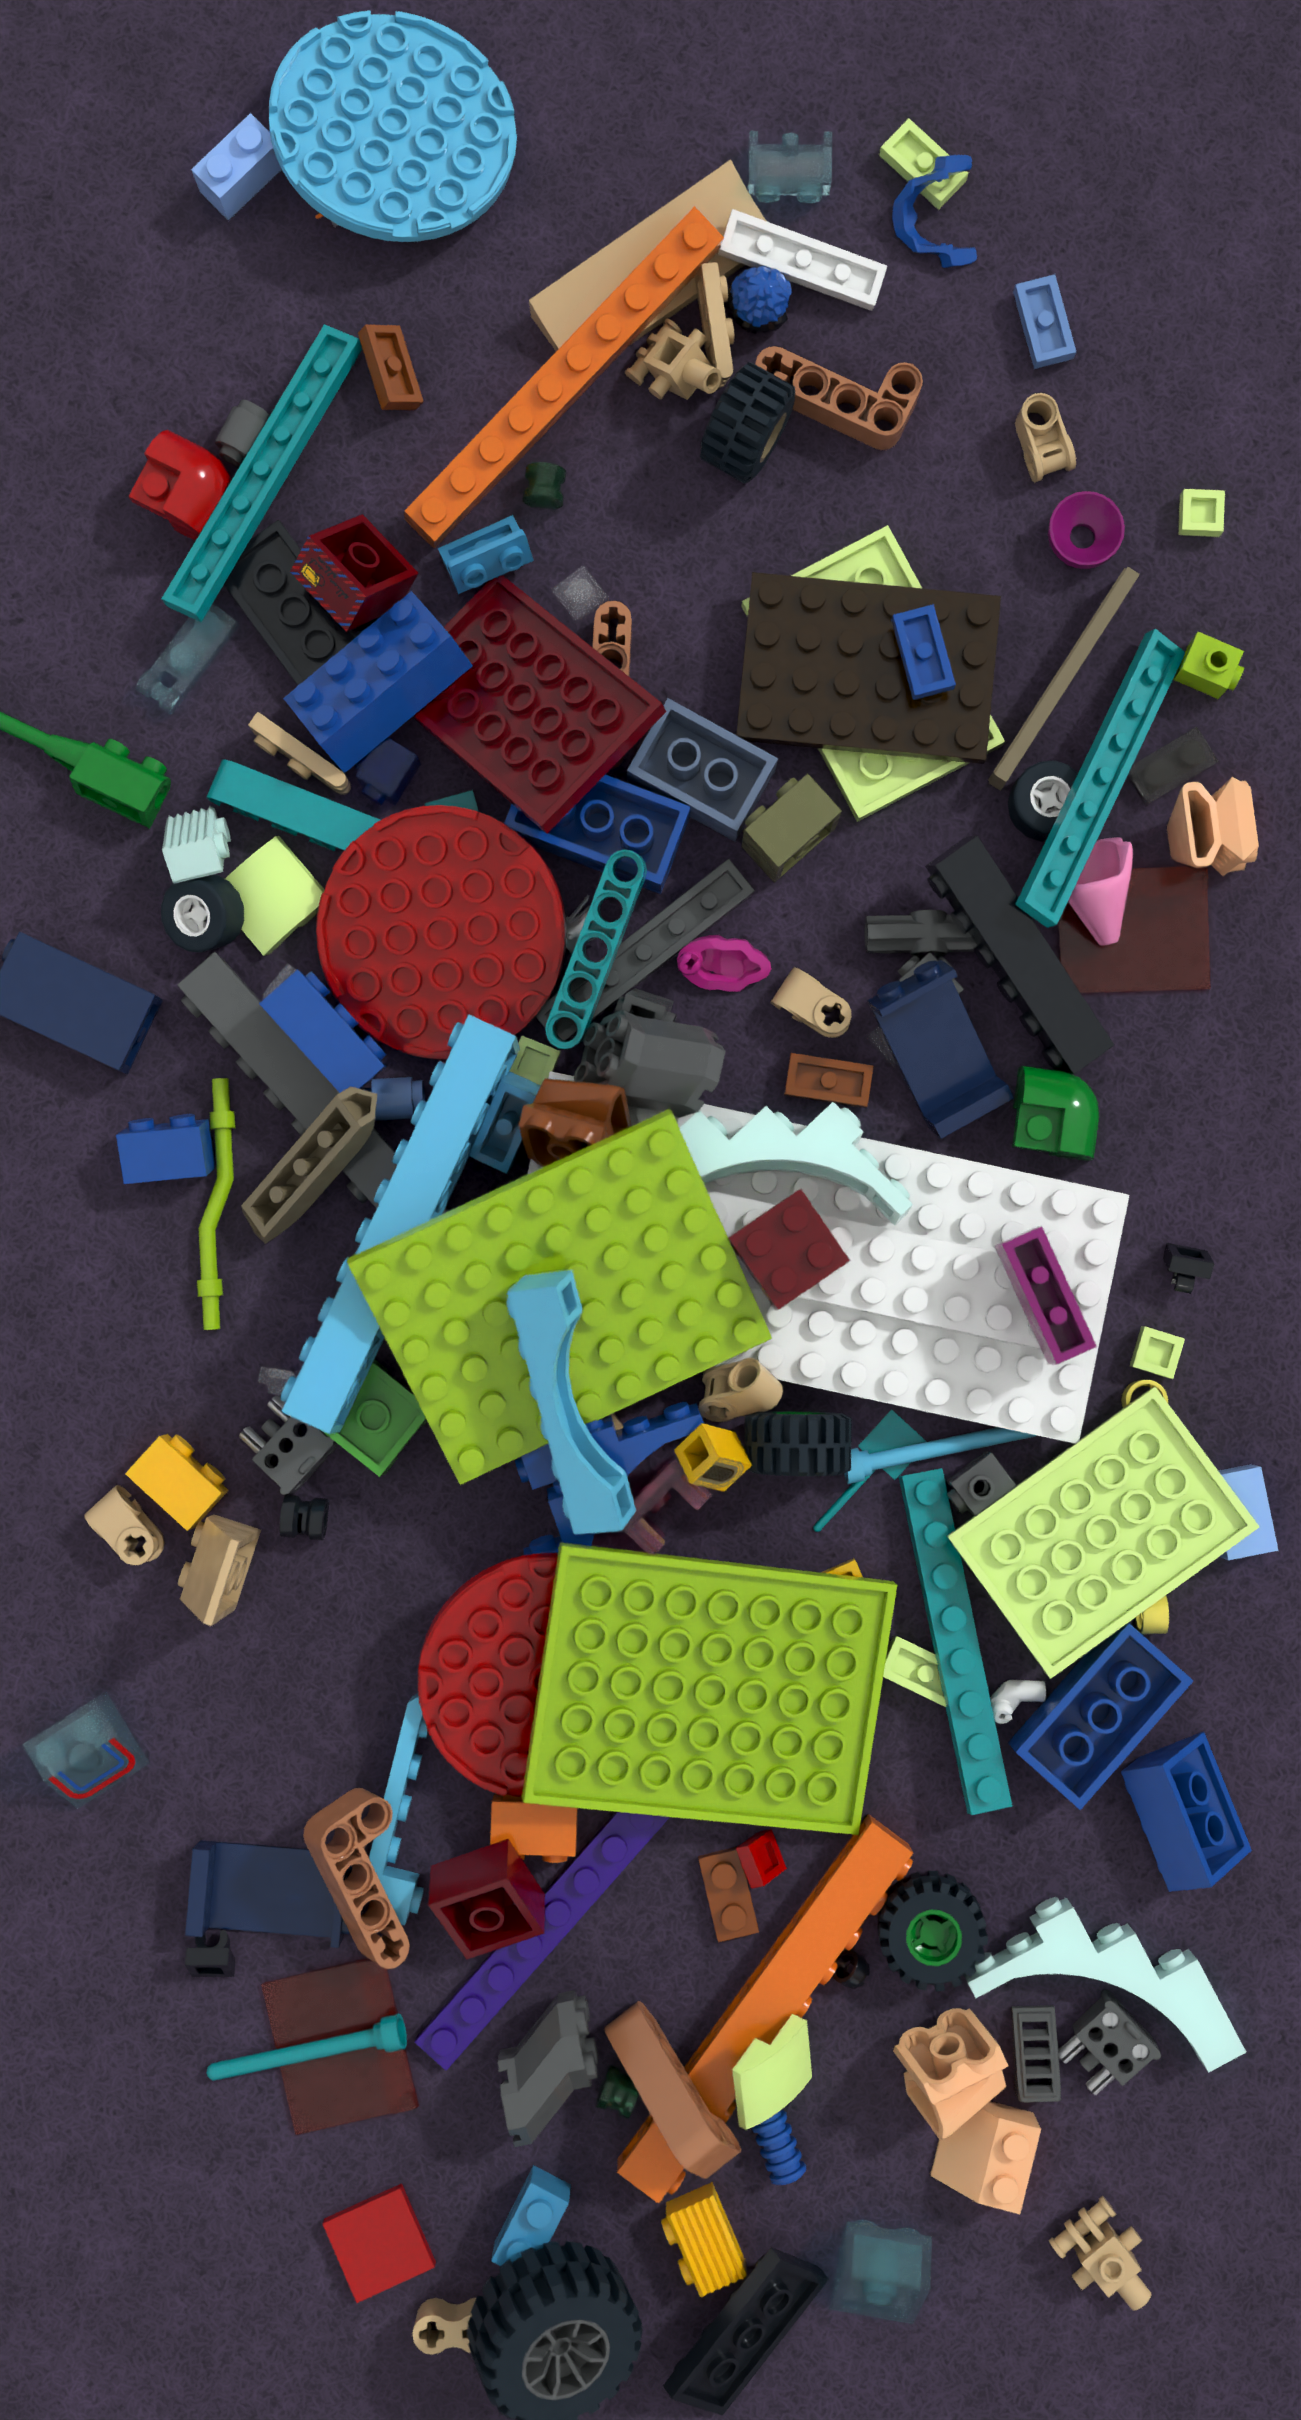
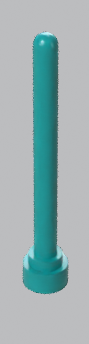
M401 2014L382 2017L380 2022L375 2023L372 2029L215 2062L208 2066L206 2073L210 2080L216 2081L374 2046L378 2050L385 2049L387 2053L403 2050L407 2046L406 2027Z

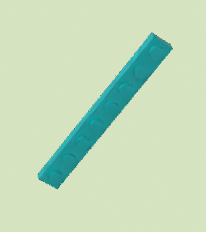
M325 324L323 325L161 598L167 607L199 622L203 621L361 353L362 345L359 338Z
M1156 628L1145 633L1015 904L1046 928L1058 924L1186 653Z
M943 1469L899 1476L967 1814L976 1815L1013 1807L960 1554L947 1537V1535L955 1530L947 1496Z

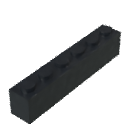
M978 836L963 838L925 866L931 875L927 880L932 890L939 898L943 899L946 897L954 909L951 913L954 923L964 934L970 933L977 944L974 947L976 956L986 968H993L1000 979L996 983L998 989L1010 1003L1015 1001L1023 1013L1019 1017L1022 1025L1031 1036L1035 1037L1037 1035L1045 1046L1042 1054L1054 1070L1058 1071L1061 1069V1071L1075 1074L1114 1046V1043L1030 915L1015 905L1018 897Z

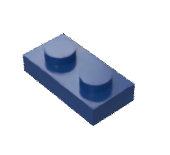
M934 604L894 614L891 621L913 700L954 690L956 683Z

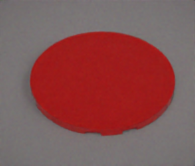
M445 805L421 806L392 814L373 824L374 826L366 830L355 841H352L340 855L332 868L333 871L327 881L324 893L320 897L316 926L317 948L325 979L334 997L359 1023L358 1026L377 1041L403 1051L405 1054L417 1057L448 1059L452 1048L447 1045L450 1035L457 1022L465 1023L468 1014L512 1035H517L531 1023L549 1000L559 979L566 952L567 929L564 905L556 881L543 858L524 837L507 824L492 816L462 807Z
M537 1553L511 1558L497 1563L472 1577L455 1591L442 1606L426 1634L421 1649L417 1680L419 1704L431 1739L446 1761L456 1771L474 1784L501 1796L507 1794L514 1797H522L558 1553Z

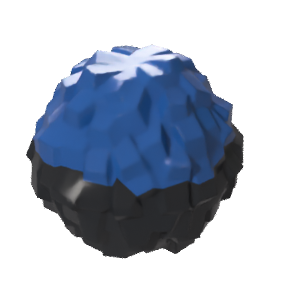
M765 266L752 267L739 274L730 285L727 305H729L736 323L748 333L756 334L761 331L763 333L770 330L776 331L788 320L786 309L789 305V297L792 295V284L777 269Z

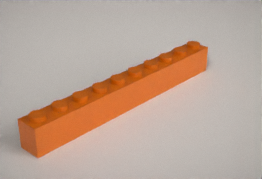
M695 206L404 511V520L434 549L695 277L700 265L708 263L718 253L724 237Z
M868 1814L860 1824L859 1835H852L684 2066L710 2113L719 2117L725 2123L736 2107L732 2070L753 2040L756 2038L770 2045L792 2014L800 2018L804 2016L812 2002L811 1993L819 1983L825 1985L831 1979L838 1965L835 1960L844 1948L849 1951L854 1947L862 1934L863 1929L860 1926L869 1914L875 1916L881 1910L888 1897V1894L885 1893L894 1879L897 1881L902 1880L912 1866L913 1860L910 1857L913 1851L910 1845ZM649 2114L618 2157L617 2173L658 2204L667 2192L673 2195L677 2191L686 2175V2172L683 2171L684 2167L672 2153L653 2117Z

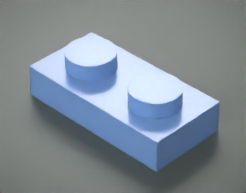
M1055 274L1015 284L1013 294L1034 369L1074 359L1076 348Z

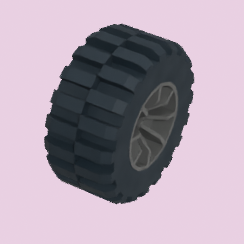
M566 2241L564 2246H560L558 2242L543 2243L542 2249L534 2251L531 2247L520 2252L522 2257L514 2262H511L510 2259L500 2266V2273L495 2278L490 2276L483 2285V2296L477 2295L471 2309L472 2316L468 2321V2346L486 2395L491 2404L497 2406L498 2411L502 2415L512 2420H578L577 2416L587 2411L590 2415L600 2409L599 2404L606 2398L611 2400L619 2392L620 2382L628 2380L634 2368L632 2361H637L641 2348L642 2322L621 2274L609 2257L603 2256L600 2250L592 2246L586 2245L583 2248L582 2243Z

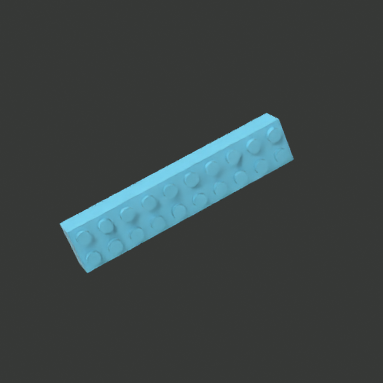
M469 1014L464 1024L457 1022L447 1044L452 1047L451 1053L446 1063L438 1062L430 1078L429 1084L433 1086V1091L427 1102L423 1100L419 1102L412 1116L411 1124L415 1125V1129L409 1141L402 1139L394 1154L392 1163L397 1164L391 1180L384 1178L376 1192L374 1202L378 1204V1208L372 1220L365 1218L357 1232L355 1241L360 1243L356 1254L443 1214L469 1159V1153L499 1083L509 1073L520 1050L515 1035ZM347 1258L337 1275L336 1281L342 1284L336 1297H328L319 1313L318 1321L323 1322L316 1338L310 1336L301 1351L299 1360L304 1362L303 1367L296 1378L293 1376L289 1378L280 1397V1400L286 1402L281 1412L328 1434L341 1432L385 1338L347 1264Z

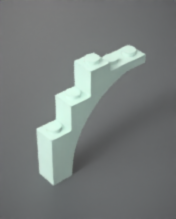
M834 1102L797 1136L793 1133L794 1126L788 1118L778 1111L774 1114L767 1106L730 1140L726 1137L728 1132L721 1122L711 1115L707 1118L700 1110L679 1128L704 1185L717 1179L753 1171L780 1170L805 1173L842 1184L864 1195L894 1226L907 1215L913 1205L908 1200L910 1195L905 1187L895 1179L889 1181L878 1170L879 1164L877 1160L865 1149L859 1151L855 1147L863 1134V1131L859 1128L861 1123L849 1109L845 1107L840 1109Z
M1053 1897L1040 1903L1035 1908L1037 1913L1029 1917L1037 1933L1030 1936L1029 1933L1024 1932L1012 1937L1006 1943L1007 1949L993 1956L990 1952H986L982 1963L976 1961L974 1964L976 1972L971 1978L964 1974L975 1998L1013 1978L1024 1976L1066 1974L1101 1980L1133 1993L1162 2012L1184 2034L1208 2073L1246 2053L1198 1959L1189 1949L1183 1952L1181 1949L1171 1950L1159 1958V1965L1153 1967L1136 1933L1128 1923L1120 1926L1119 1923H1114L1102 1928L1097 1933L1098 1939L1091 1942L1075 1909L1067 1898L1059 1901L1057 1897Z

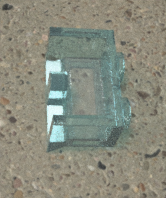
M750 131L748 143L749 194L756 195V199L764 203L777 202L781 199V195H797V200L802 203H816L822 199V196H829L832 177V132H824L822 145H799V136L795 133L783 134L781 144H758V131Z

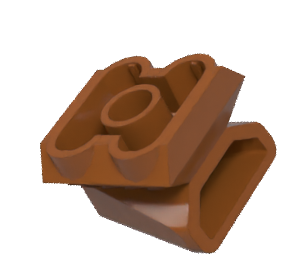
M545 1078L534 1102L523 1106L519 1122V1130L527 1157L542 1167L632 1126L624 1088L614 1085Z

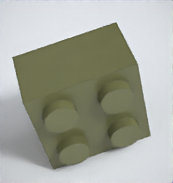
M806 774L799 782L794 777L778 790L776 793L778 799L768 809L763 805L760 806L744 822L747 826L743 830L744 835L741 847L774 883L836 829L842 812L809 774Z

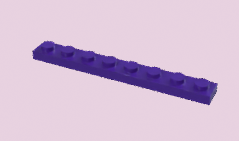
M615 1812L544 1892L545 1933L492 1951L416 2037L415 2043L447 2071L670 1817Z

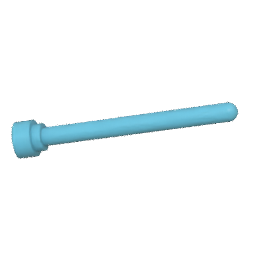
M996 1427L868 1454L867 1450L859 1451L858 1448L851 1449V1470L844 1473L847 1484L865 1481V1476L872 1475V1470L1031 1438L1037 1435Z

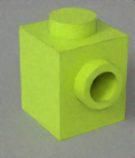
M1197 632L1189 642L1186 653L1173 680L1219 699L1227 689L1233 691L1237 686L1244 667L1238 665L1244 651Z

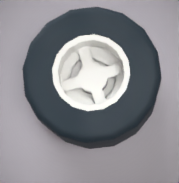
M1041 761L1028 767L1013 785L1008 798L1009 816L1015 828L1028 838L1040 842L1046 841L1078 772L1069 765L1058 761Z
M209 875L176 884L173 883L165 892L161 903V921L166 934L177 946L189 952L202 953L228 945L240 934L244 923V905L239 892L228 880L218 875Z

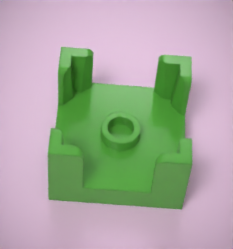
M374 1359L341 1432L324 1433L377 1476L381 1477L396 1462L397 1456L419 1428L426 1424L427 1419L413 1392L387 1372L388 1369Z

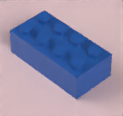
M411 591L283 699L324 751L346 773L473 665L447 630Z
M604 775L548 834L513 804H511L504 823L518 832L533 847L600 872L604 871L608 859L616 851H633L640 855L646 863L647 873L642 887L661 894L689 822L691 806ZM626 857L618 861L615 868L616 876L627 882L633 880L638 872L635 860Z
M1127 1623L1082 1657L1046 1698L1045 1702L1039 1706L1010 1739L1008 1744L1022 1759L1081 1810L1191 1685L1193 1680L1130 1623Z

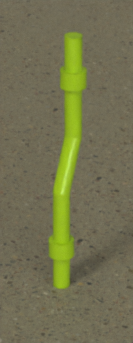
M228 1078L212 1079L214 1112H210L209 1116L210 1130L215 1131L217 1178L198 1228L201 1280H197L198 1297H202L204 1330L220 1329L219 1296H223L222 1279H218L215 1231L234 1181L231 1129H235V1112L230 1111Z

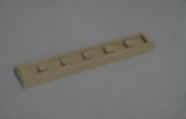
M1129 567L1123 569L988 779L990 785L1000 791L1002 790L1140 575Z

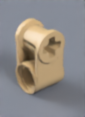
M1044 393L1031 395L1023 403L1017 415L1015 427L1024 451V460L1030 477L1036 483L1043 479V475L1061 469L1066 471L1075 469L1076 455L1055 400ZM1039 413L1043 416L1045 424H1033L1027 414Z
M796 967L792 968L771 1000V1004L777 1009L784 1008L793 1014L792 1018L794 1020L803 1022L828 1038H836L843 1035L850 1025L851 1008L843 998L825 988L815 978ZM834 1008L839 1009V1018L843 1022L841 1024L833 1022L830 1026L825 1025V1015L822 1012L824 1010L832 1012Z
M745 1358L738 1362L718 1367L713 1366L703 1372L702 1381L706 1387L704 1399L699 1402V1411L702 1417L716 1422H725L748 1414L766 1412L778 1404L782 1397L783 1387L780 1381L754 1358Z
M116 1485L84 1514L85 1519L90 1527L111 1546L126 1564L140 1565L153 1561L163 1551L165 1544L164 1536L142 1511L139 1503L135 1499L132 1502L129 1500L131 1494L125 1488ZM144 1537L146 1540L142 1546L144 1551L138 1553L135 1550L138 1544L136 1538Z

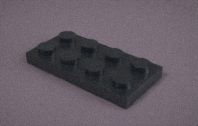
M278 519L250 539L224 586L298 686L332 656L336 655L355 639L361 631L356 627L346 632L290 573L301 549Z
M771 2247L766 2254L759 2258L754 2270L740 2288L730 2295L728 2303L715 2320L705 2327L700 2339L686 2357L676 2364L674 2372L663 2385L670 2398L723 2416L828 2282L829 2278L823 2270L812 2263Z

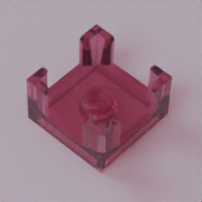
M675 1455L634 1495L633 1501L636 1512L623 1528L647 1554L655 1555L664 1546L665 1540L663 1538L665 1534L645 1514L649 1510L656 1514L672 1497L668 1492L672 1487L695 1509L701 1508L712 1496L709 1488L689 1483Z

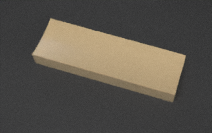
M731 160L529 300L532 319L555 351L570 338L694 206L722 236H724L732 209L766 221ZM718 253L708 262H718L719 275H724L726 278L745 265L720 256ZM695 277L632 343L663 323L666 318H670L698 298Z

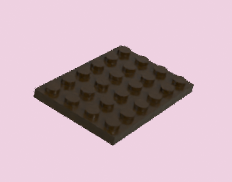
M752 572L736 736L748 742L984 764L987 756L1001 596ZM934 604L956 686L954 690L913 700L891 619L894 614Z

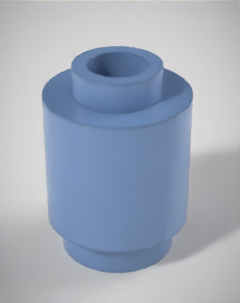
M413 1077L372 1079L371 1088H364L365 1091L377 1094L375 1121L411 1119L421 1100L425 1101L423 1080L413 1081Z

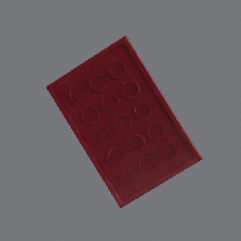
M501 575L489 580L444 626L473 666L412 718L548 834L666 713V710L658 699Z

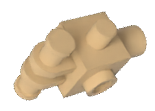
M668 318L664 320L663 326L657 334L651 333L646 339L649 345L648 349L640 347L636 352L638 359L631 368H627L625 371L626 376L641 386L644 382L643 378L650 371L655 380L648 389L658 399H662L667 391L686 400L690 398L696 388L708 394L714 393L720 386L722 375L719 369L710 364L700 349L707 341L706 336L698 329H694L686 337L681 334L682 331L679 326Z
M1101 2196L1099 2202L1088 2211L1084 2207L1078 2211L1081 2218L1076 2223L1071 2219L1064 2223L1066 2229L1057 2237L1050 2238L1049 2242L1062 2259L1074 2247L1083 2266L1074 2272L1072 2277L1082 2290L1095 2281L1108 2298L1117 2291L1132 2310H1138L1151 2297L1150 2290L1137 2275L1141 2268L1131 2252L1134 2247L1142 2242V2239L1132 2226L1120 2235L1115 2232L1107 2222V2219L1110 2216L1114 2217L1116 2212L1109 2202Z

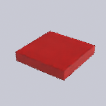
M402 2183L323 2220V2227L356 2303L435 2268L436 2261Z

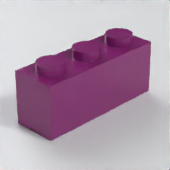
M1042 1226L1032 1228L994 1246L1048 1364L1058 1365L1097 1347Z

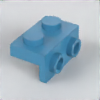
M513 515L438 548L441 559L458 594L471 588H476L489 580L517 570L521 566L534 561L524 531L519 528Z

